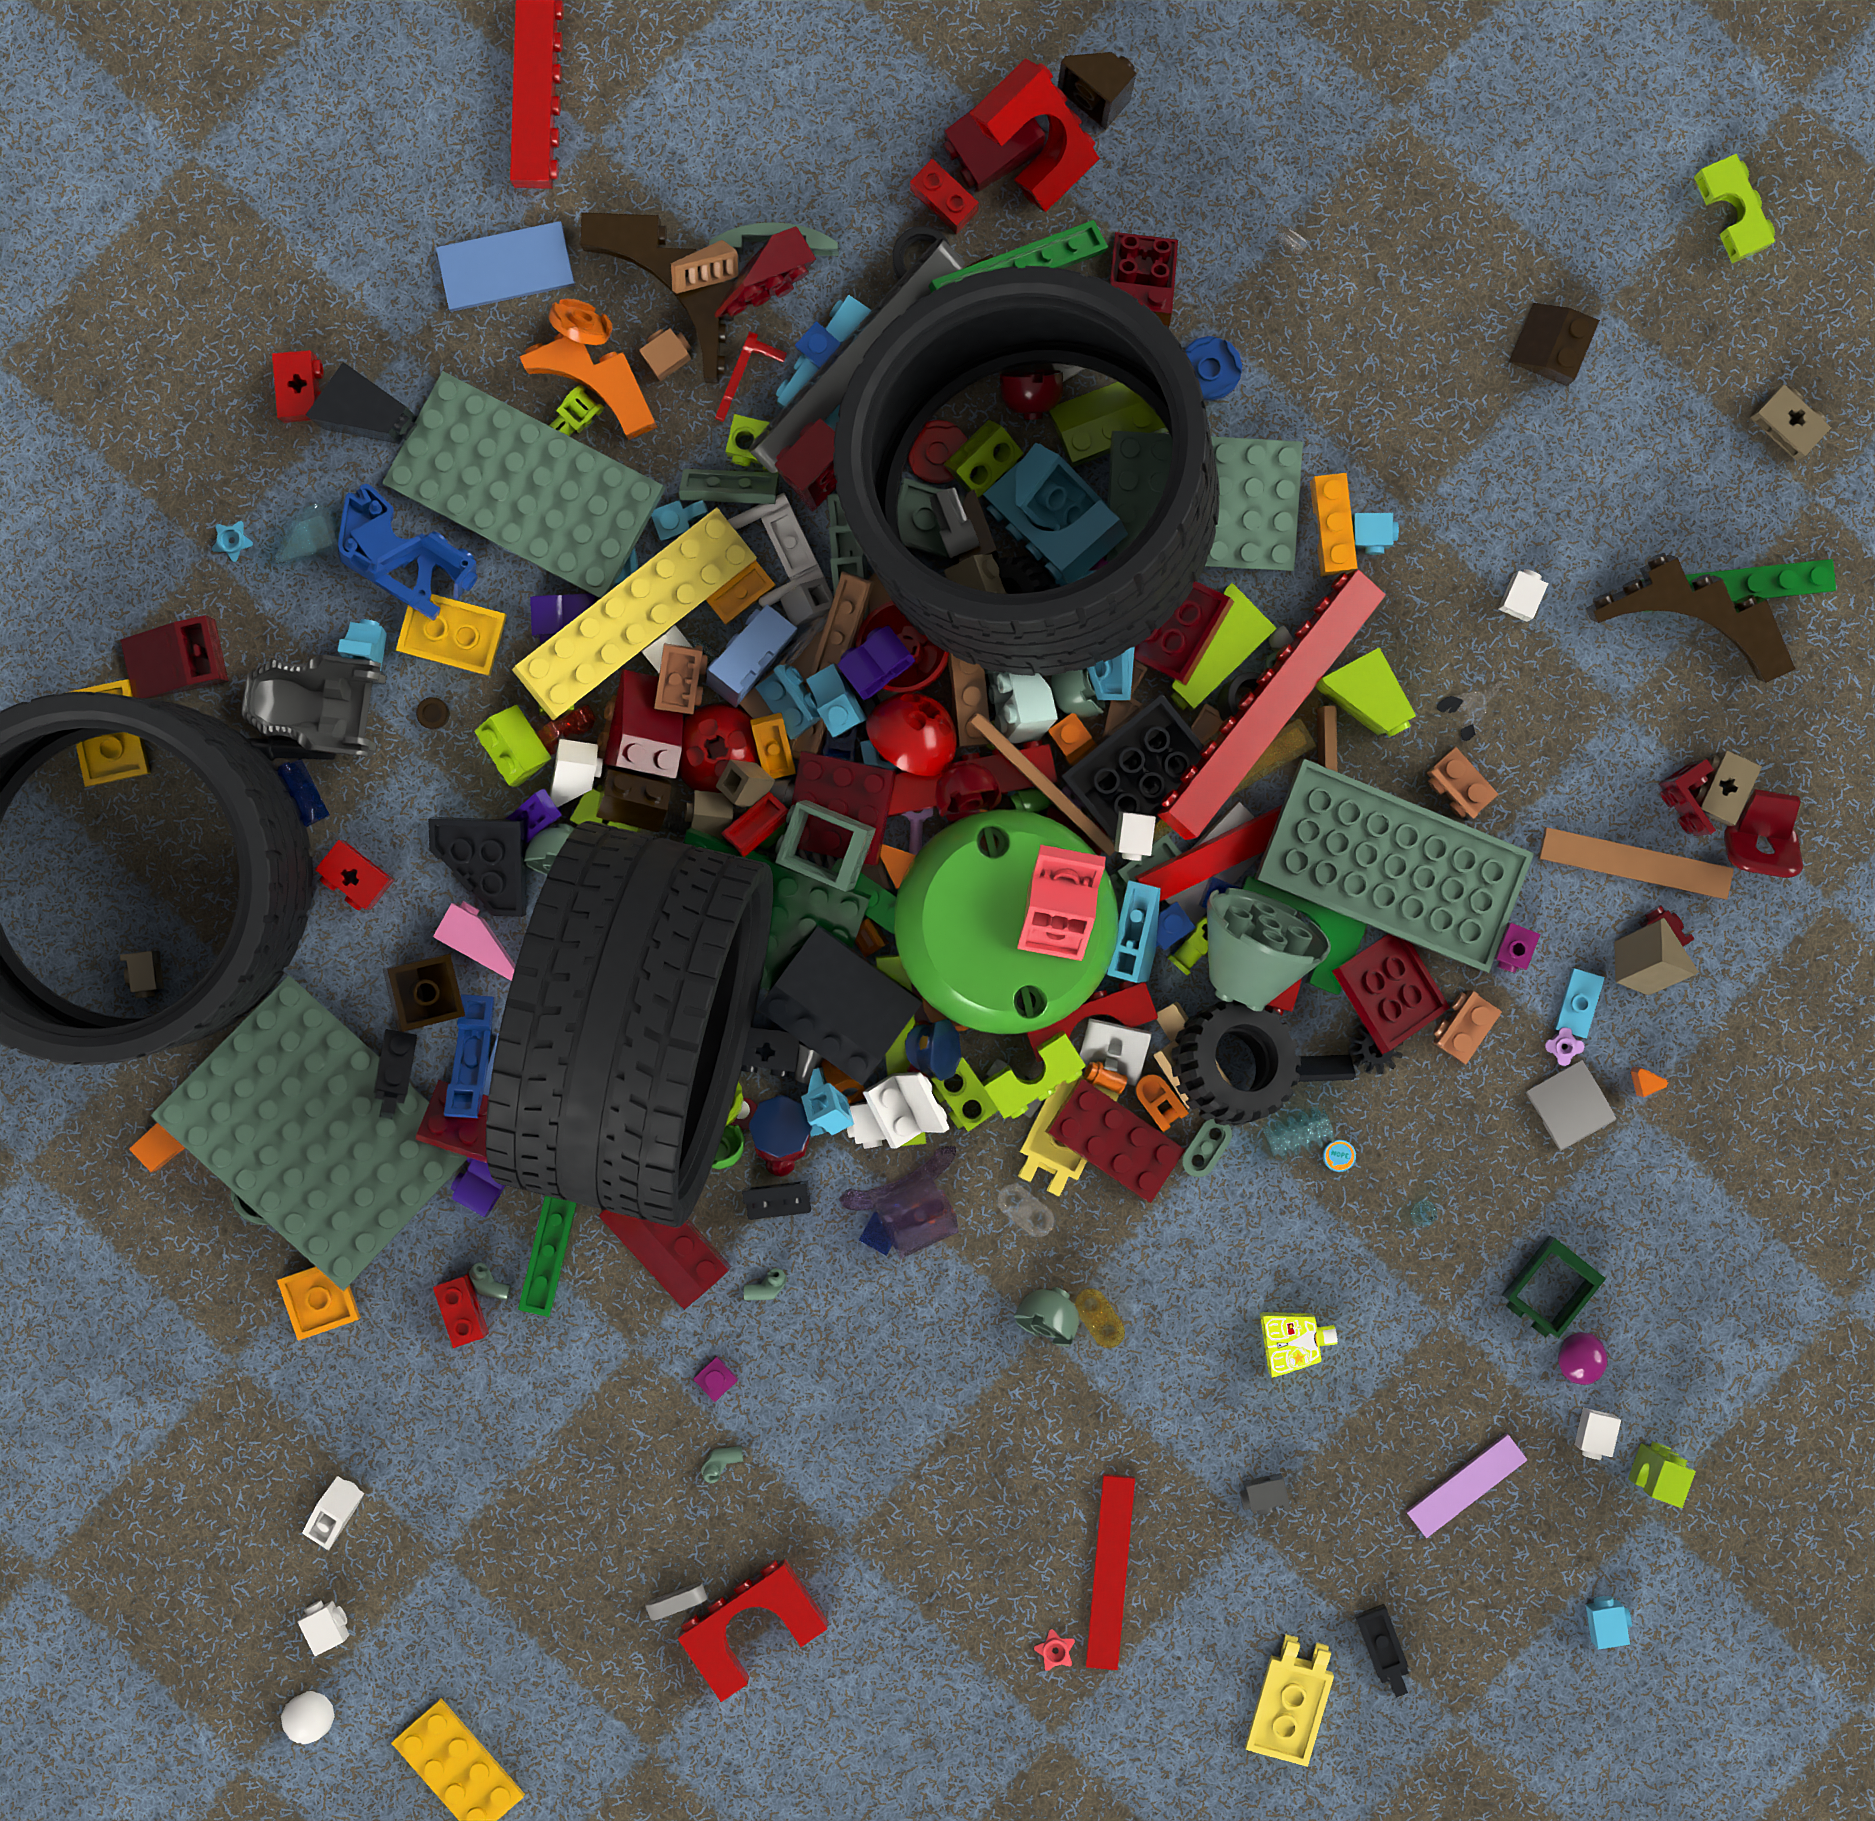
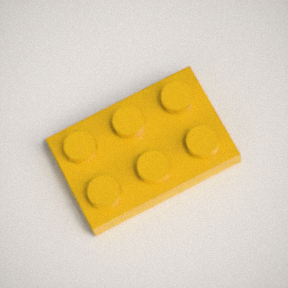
M431 594L430 602L440 607V613L433 621L408 605L396 651L491 676L507 617L505 613Z
M128 679L70 691L101 692L133 697ZM121 732L94 737L76 744L85 787L151 774L144 740L139 736Z

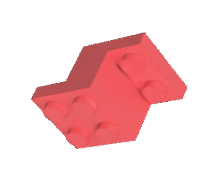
M1040 845L1027 890L1025 918L1018 938L1017 949L1082 961L1096 918L1098 887L1105 868L1106 857Z

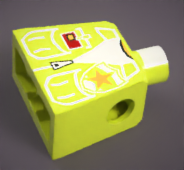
M1260 1313L1268 1372L1271 1377H1277L1320 1363V1347L1337 1344L1335 1326L1317 1327L1315 1316L1312 1313Z

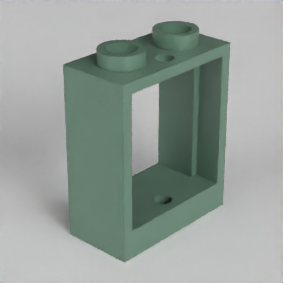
M808 800L792 805L786 817V823H789L786 834L781 835L775 848V852L778 853L775 863L845 892L854 889L876 828ZM809 814L854 832L839 873L795 856Z

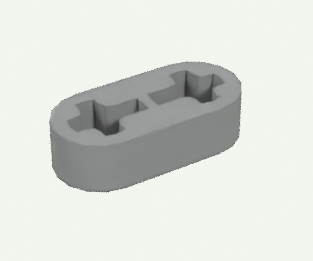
M698 1582L652 1599L645 1606L650 1620H658L707 1600V1595L702 1582Z

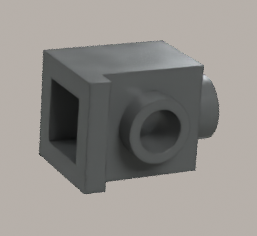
M1281 1473L1243 1481L1245 1490L1239 1491L1243 1510L1257 1511L1260 1515L1275 1512L1277 1506H1282L1284 1511L1291 1510L1285 1481Z

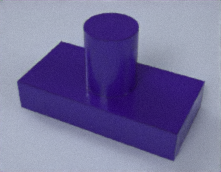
M542 789L534 793L506 819L524 820L525 844H527L538 832L546 829L562 816L561 806L556 807L546 790Z

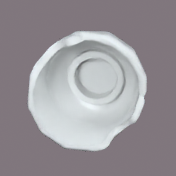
M307 1691L294 1697L285 1705L281 1715L284 1732L290 1740L296 1743L309 1744L319 1740L331 1728L335 1717L333 1705L325 1695L313 1691Z

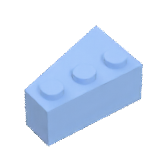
M768 604L761 611L756 609L745 623L748 626L740 635L736 633L725 647L726 650L719 658L716 657L706 669V685L735 708L796 635L797 627Z

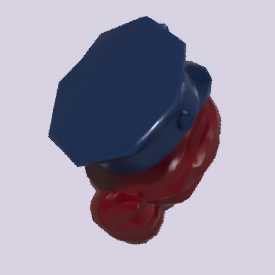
M949 1018L935 1022L933 1025L925 1021H919L914 1024L905 1040V1052L910 1062L907 1072H921L926 1078L935 1076L940 1081L954 1076L961 1059L959 1033Z
M777 1095L774 1098L759 1103L748 1125L754 1141L756 1154L764 1159L768 1172L779 1177L789 1175L795 1168L794 1161L805 1155L810 1140L812 1126L808 1123L804 1105L788 1098V1096Z

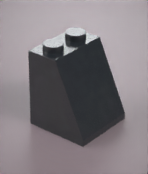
M344 362L306 413L307 417L324 430L400 444L403 439L408 440L417 427L415 423L417 417L404 404Z

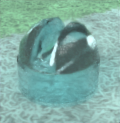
M1422 1200L1412 1207L1410 1216L1417 1226L1428 1227L1435 1222L1437 1209L1433 1203ZM1428 1211L1431 1213V1217L1417 1219L1415 1213Z

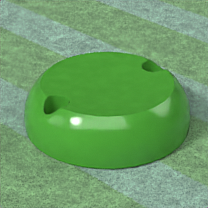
M992 810L964 817L934 835L914 857L902 878L894 910V934L901 963L919 994L941 1014L962 1026L992 1034H1020L1048 1027L1078 1009L1099 986L1111 964L1118 936V908L1114 889L1105 868L1098 887L1096 918L1082 961L1017 949L1018 938L1025 918L1027 890L1040 845L1096 855L1079 836L1050 818L1020 810ZM983 835H985L988 852L984 851L980 845ZM1020 991L1025 1011L1021 1010L1017 1005V997Z

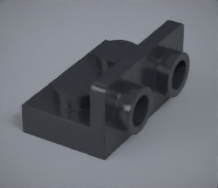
M808 1180L747 1187L742 1191L743 1203L746 1204L749 1220L811 1212Z

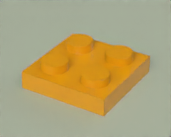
M316 1266L277 1280L298 1341L361 1318L350 1285L343 1292Z

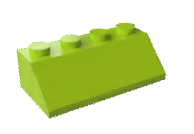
M1120 382L1058 404L1053 410L1049 411L1071 468L1110 454L1112 431L1165 433L1168 431L1156 412L1139 395Z

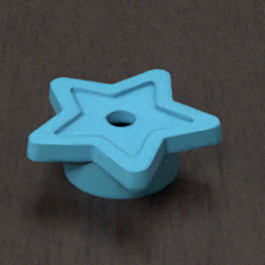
M242 521L228 527L221 524L216 525L218 535L217 541L212 547L214 552H226L230 559L236 562L241 549L253 546V542L243 535L244 524ZM231 537L235 539L234 543L229 542Z

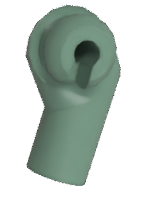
M780 1268L771 1269L761 1284H744V1301L773 1300L786 1285L787 1277L783 1270Z
M742 1446L712 1450L702 1464L701 1473L703 1479L708 1483H715L720 1479V1474L727 1464L743 1462Z

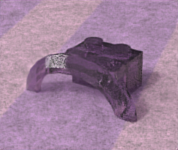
M942 1146L937 1148L925 1164L890 1184L865 1191L850 1188L840 1196L839 1201L848 1210L861 1211L874 1208L900 1259L959 1232L957 1216L943 1189L938 1191L933 1181L952 1163L956 1156V1147Z

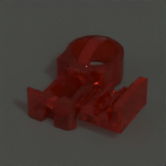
M586 705L557 721L549 722L536 734L550 756H553L557 753L554 748L559 743L556 739L557 737H560L561 734L565 738L573 734H585L593 727L597 718L590 706Z

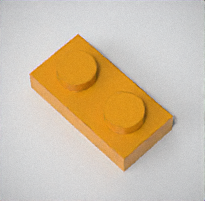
M755 560L705 600L727 626L756 603L760 597L775 588L776 585Z
M781 712L750 720L761 768L773 779L796 774Z

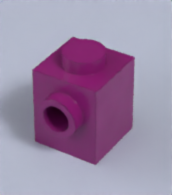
M1508 923L1494 960L1499 961L1497 967L1514 974L1517 969L1527 970L1541 934L1516 924Z

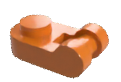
M1147 1074L1137 1081L1135 1087L1137 1098L1163 1133L1171 1127L1169 1124L1178 1117L1182 1119L1189 1114L1165 1080L1160 1076ZM1167 1100L1171 1107L1161 1114L1157 1106Z

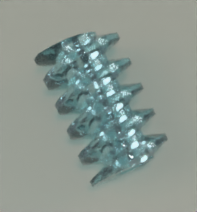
M1311 1107V1118L1304 1111L1299 1112V1122L1293 1116H1288L1287 1127L1280 1120L1275 1121V1131L1268 1125L1263 1126V1134L1274 1161L1277 1154L1284 1161H1287V1150H1291L1296 1157L1299 1156V1146L1301 1145L1308 1152H1311V1141H1315L1321 1148L1323 1147L1324 1136H1327L1332 1143L1335 1142V1134L1324 1108L1323 1113H1321L1317 1107Z

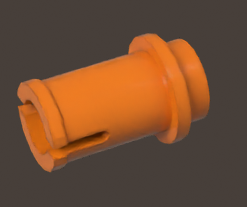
M1100 1061L1096 1063L1090 1062L1084 1074V1079L1088 1080V1083L1091 1085H1100L1114 1091L1116 1094H1121L1127 1083V1075L1104 1069L1103 1063Z

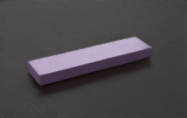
M1505 1433L1407 1509L1406 1513L1423 1535L1428 1538L1525 1463L1527 1458L1510 1436Z

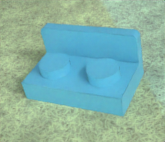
M788 664L778 665L773 669L774 673L755 688L773 714L781 712L786 733L792 740L799 737L822 718L817 711L818 706L814 695L810 692L808 693L802 684L803 678L799 671Z

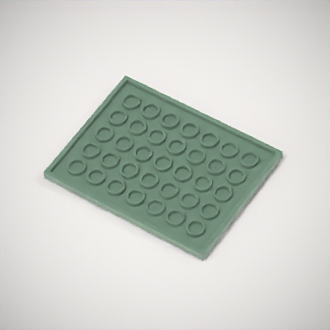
M288 975L150 1116L344 1292L466 1162L467 1156L416 1140L417 1131L429 1102L411 1085L408 1087L404 1104H396L393 1118L379 1117L382 1100L375 1099V1093L373 1092L380 1057Z

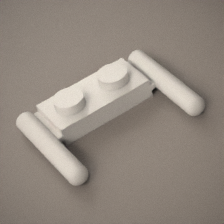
M785 493L777 496L776 504H759L728 520L732 527L737 530L761 518L791 582L760 597L759 604L763 608L767 604L771 606L779 602L782 596L799 584L824 577Z

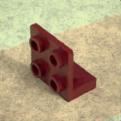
M1707 759L1689 762L1659 783L1662 788L1660 792L1662 800L1668 807H1675L1681 816L1678 818L1680 826L1687 834L1692 833L1694 836L1711 835L1716 831L1688 790H1694L1708 781L1706 775L1714 769Z

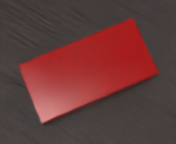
M768 792L721 834L742 857H745L786 822L789 809L772 793Z

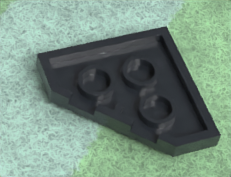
M431 817L428 819L429 850L438 860L442 859L453 871L452 875L469 892L472 891L482 901L483 907L492 916L523 917L527 915L524 820Z

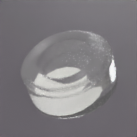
M1282 226L1276 234V239L1296 254H1302L1308 246V242L1301 235L1286 226Z

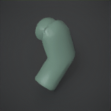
M478 1262L472 1265L469 1276L476 1291L483 1296L507 1301L511 1285L495 1282L486 1264Z

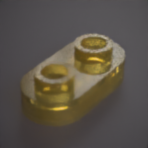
M1086 1288L1080 1291L1076 1296L1075 1306L1081 1320L1095 1341L1104 1348L1118 1346L1124 1339L1125 1328L1104 1294L1096 1288ZM1089 1298L1097 1301L1096 1307L1091 1310L1085 1307V1301ZM1104 1326H1113L1114 1333L1111 1336H1105L1102 1333Z

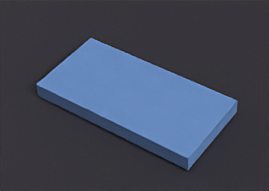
M561 221L436 247L450 312L575 286Z

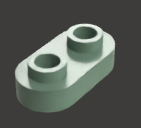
M1215 1118L1205 1120L1182 1155V1166L1188 1174L1193 1177H1204L1212 1171L1231 1141L1232 1130L1229 1124H1216ZM1212 1128L1220 1129L1221 1135L1218 1139L1213 1140L1210 1138L1209 1131ZM1194 1155H1202V1165L1194 1166L1192 1164Z

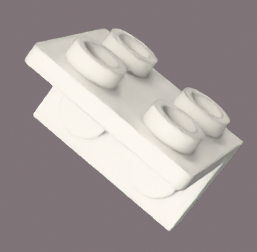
M921 1072L892 1073L863 1091L891 1148L900 1147L922 1132L944 1133L949 1130L946 1122L947 1115L944 1109L937 1104L932 1094L933 1089L930 1081Z

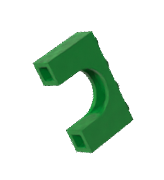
M1254 873L1253 877L1245 876L1240 889L1268 896L1292 907L1310 918L1326 934L1331 944V950L1327 958L1309 972L1305 983L1334 995H1339L1342 987L1332 970L1356 954L1367 924L1254 879L1256 873Z

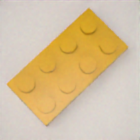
M442 1698L391 1742L459 1821H497L525 1795Z

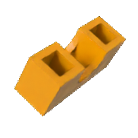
M1347 473L1314 476L1310 481L1313 514L1316 513L1319 528L1317 550L1320 576L1340 575L1343 572L1348 574L1358 568Z

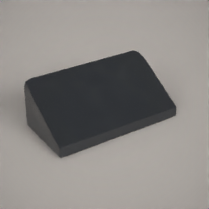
M1350 1055L1301 1056V1066L1296 1068V1073L1300 1074L1298 1082L1354 1080L1356 1078Z

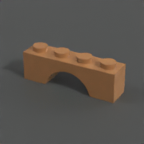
M950 653L948 660L952 685V709L950 716L956 727L957 749L987 746L990 743L967 721L974 713H981L989 721L984 668H981L980 664L976 663L973 665L960 660Z

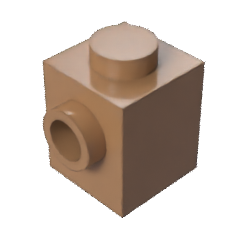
M671 328L665 332L663 329L656 331L647 339L649 343L639 349L642 357L660 382L691 360L687 352L692 349L681 332L675 335Z

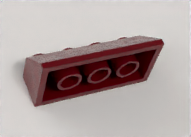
M607 1209L598 1215L684 1310L710 1289L732 1267L689 1219L682 1226L675 1228L650 1222L647 1219L642 1220L610 1212Z

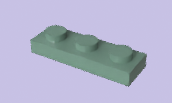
M683 469L679 488L680 500L776 504L779 473Z

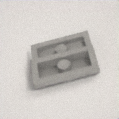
M1583 1060L1531 1088L1526 1093L1560 1151L1616 1120L1610 1105Z

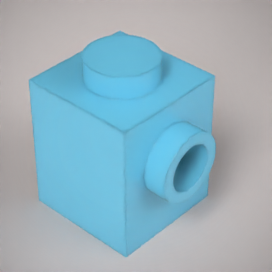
M1354 513L1352 515L1355 549H1365L1366 555L1384 554V549H1389L1393 546V541L1398 540L1399 527L1398 522H1393V513Z
M1612 1596L1594 1598V1603L1586 1604L1591 1642L1598 1650L1630 1645L1628 1628L1632 1627V1620L1628 1608H1624L1617 1599L1613 1600Z

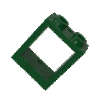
M1549 1235L1502 1296L1509 1301L1506 1307L1520 1318L1525 1313L1534 1320L1531 1327L1546 1338L1551 1334L1559 1339L1606 1278L1559 1240ZM1550 1253L1584 1279V1282L1551 1323L1517 1297Z

